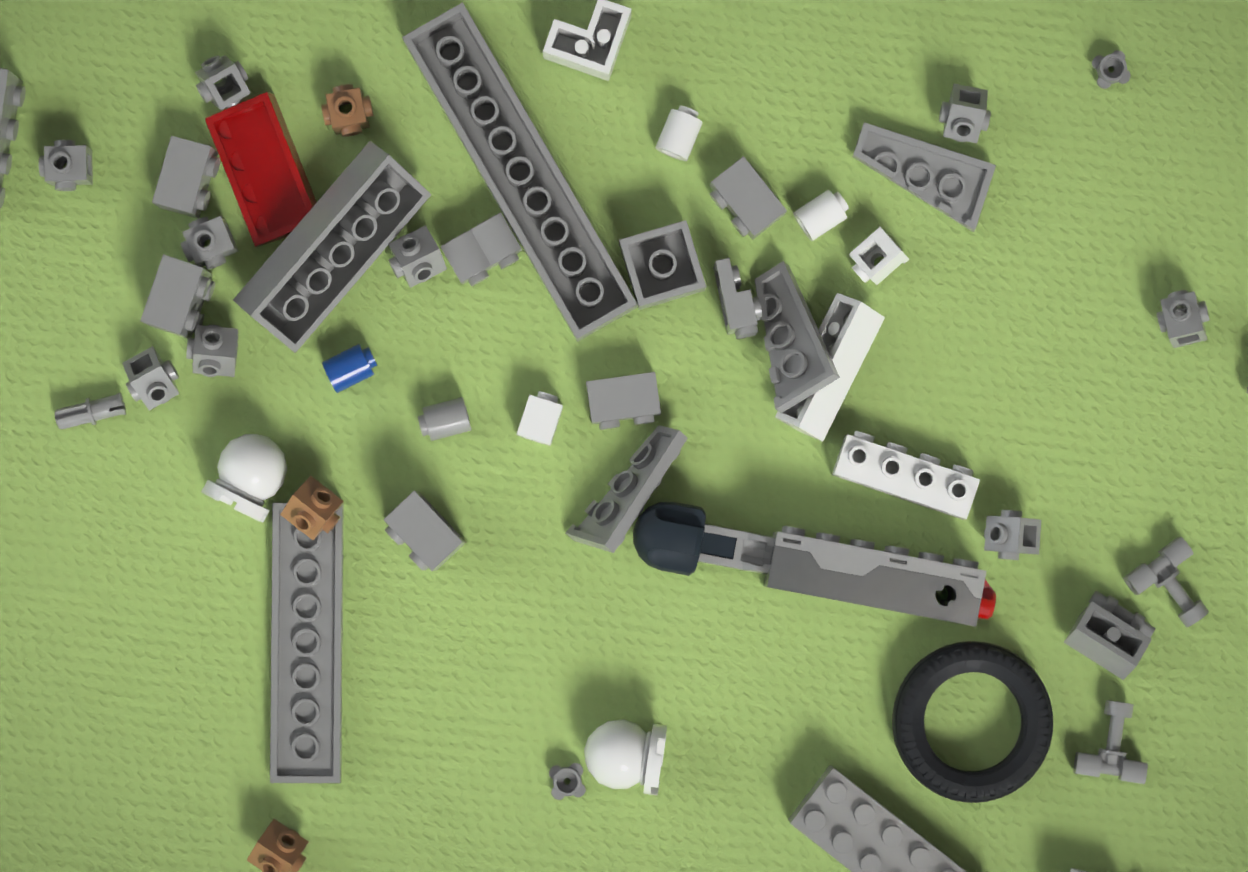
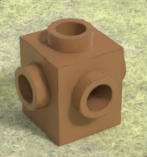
M352 84L340 85L333 88V93L325 94L327 104L321 105L326 126L332 125V129L336 134H342V137H349L361 134L362 129L370 128L368 117L374 116L370 96H363L360 87L353 88ZM352 104V110L349 113L343 114L340 112L341 105Z
M310 476L292 495L280 515L299 531L314 540L322 531L328 534L341 518L336 513L344 501Z
M273 819L257 841L247 861L262 872H298L307 859L302 853L309 841L301 837L296 831L287 828Z

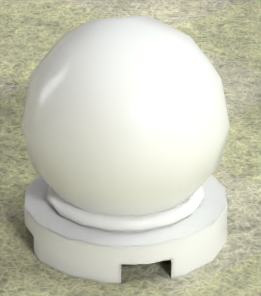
M245 434L231 440L220 455L217 466L219 479L216 480V483L207 480L201 492L230 506L235 501L237 502L234 507L235 510L257 521L264 522L270 510L263 507V500L274 496L283 485L287 472L286 460L282 450L269 437L258 434Z
M624 719L604 723L596 728L588 737L584 748L585 763L589 772L598 783L609 788L628 789L640 782L641 785H644L643 794L657 796L667 726L653 724L652 733L648 731L646 734L638 724Z

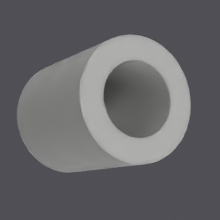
M463 397L423 407L424 415L418 416L422 435H429L431 441L472 431Z

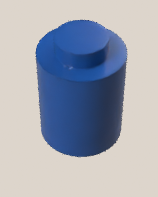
M360 344L322 362L323 368L336 393L375 375L372 368L378 366L370 348L362 349Z

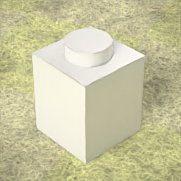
M541 391L538 392L537 397L529 395L517 436L551 446L563 409V405L557 403L558 397Z

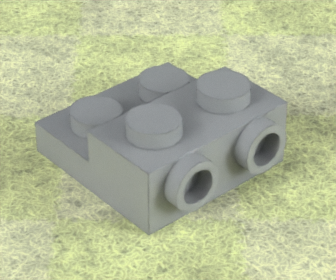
M730 258L716 260L713 269L727 335L735 334L736 339L755 336L758 333L757 321L761 320L760 317H762L759 297L752 298L751 289L736 292L741 286L738 266H731Z

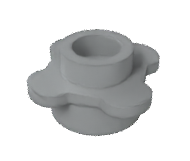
M1116 50L1105 57L1097 55L1092 60V67L1096 69L1098 74L1097 85L1100 88L1107 89L1111 84L1118 82L1125 84L1129 81L1131 74L1127 71L1126 57L1122 51ZM1108 67H1113L1114 72L1110 73Z
M573 763L570 767L562 768L559 765H555L550 769L549 776L553 779L554 786L551 794L555 799L561 800L564 796L574 795L575 797H581L584 795L586 788L582 784L581 775L583 767L580 764ZM569 778L571 783L566 785L564 779Z

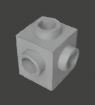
M225 55L207 59L202 63V68L195 72L200 83L196 84V88L206 103L211 101L220 110L235 106L251 93L245 83L248 76L240 62L236 61L234 63ZM223 78V80L220 83L215 84V82Z
M953 84L949 102H942L939 114V122L944 123L943 137L951 138L958 142H978L981 130L987 131L991 111L987 110L988 90Z
M73 140L54 141V146H44V156L39 157L40 176L45 178V182L55 186L56 191H75L76 185H93L92 150L86 145H75Z
M222 216L209 220L208 217L199 218L188 224L190 229L182 232L186 241L181 243V247L188 262L194 260L197 266H206L207 270L226 263L225 257L239 252L227 222ZM211 239L210 245L204 247L205 241Z
M426 225L388 244L393 258L388 260L396 277L400 278L403 276L410 288L447 270L440 249Z
M1175 291L1170 293L1168 298L1160 300L1162 311L1157 312L1158 323L1161 332L1168 333L1173 348L1208 340L1204 322L1210 321L1205 301H1198L1195 291Z
M196 325L195 339L188 338L186 359H193V373L208 377L217 375L235 377L239 329L224 328L218 325Z
M153 346L122 363L129 379L126 386L136 402L141 399L148 410L164 404L180 394L174 381L179 378L176 369L170 360L163 362Z
M1001 510V516H987L984 531V551L998 552V559L1019 560V553L1039 555L1041 520L1022 518V511Z

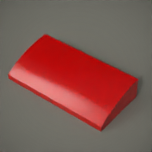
M265 92L205 118L255 247L287 237L317 203L276 97L272 93Z

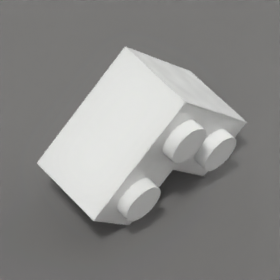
M597 0L587 30L554 19L543 49V58L609 81L631 19L632 9L608 0Z

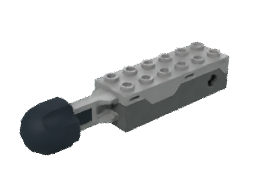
M659 502L648 507L638 517L633 529V544L638 556L648 566L665 572L689 576L695 572L697 563L703 562L766 574L764 587L975 627L977 626L978 618L986 620L991 618L995 609L996 592L985 580L987 571L978 569L979 562L953 559V564L943 563V555L919 552V557L916 558L908 556L909 549L885 546L884 551L874 550V542L851 539L850 545L839 543L840 536L820 532L816 534L815 539L805 537L804 529L782 526V532L776 531L773 532V536L709 525L705 524L706 513L702 507L678 502ZM945 587L948 591L947 600H941L939 604L936 600V591H942Z

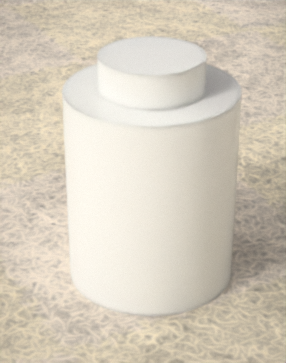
M681 105L678 110L671 109L655 149L675 159L687 161L703 123L697 118L699 113Z
M826 190L793 212L806 236L811 241H814L847 219L845 211L849 207L839 192L833 194L830 190Z

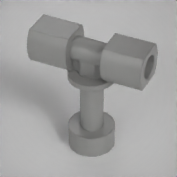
M1177 537L1158 551L1160 554L1158 558L1148 565L1146 563L1139 565L1123 577V580L1134 595H1139L1152 584H1155L1157 588L1164 585L1182 609L1178 617L1187 628L1201 620L1209 611L1201 600L1193 602L1175 578L1180 573L1177 566L1194 554L1188 543L1182 537Z
M1106 700L1104 714L1111 715L1106 749L1099 748L1098 755L1076 752L1073 773L1100 777V773L1118 776V779L1121 781L1145 784L1148 763L1126 759L1127 753L1120 751L1125 717L1132 718L1134 704Z

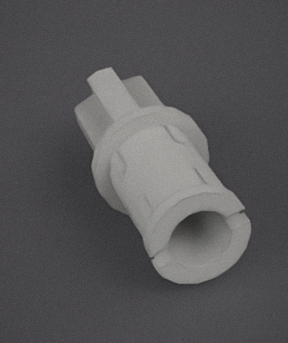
M117 393L116 395L92 401L90 398H86L84 403L57 409L55 411L56 424L59 429H66L90 422L92 425H96L98 420L126 415L122 394Z

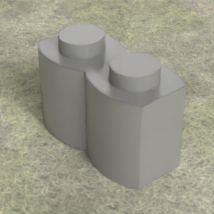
M502 213L487 219L441 246L461 284L469 282L471 286L489 277L487 271L498 264L501 269H504L518 261L519 257L517 254L522 251Z

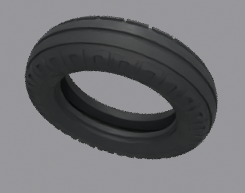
M966 641L946 645L931 652L909 671L895 698L892 729L896 748L903 763L922 785L932 792L951 800L979 803L1007 796L1018 790L1034 776L1045 760L1051 744L1053 711L1048 692L1042 680L1025 660L1012 651L995 644ZM969 672L985 673L1004 683L1014 695L1021 715L1020 733L1012 751L998 764L979 771L959 770L941 761L931 749L924 729L925 710L935 690L946 680Z

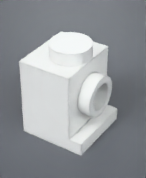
M881 227L875 230L849 254L856 262L852 267L856 274L865 283L871 279L876 285L901 263L905 264L909 260ZM877 257H884L876 266H874V260Z

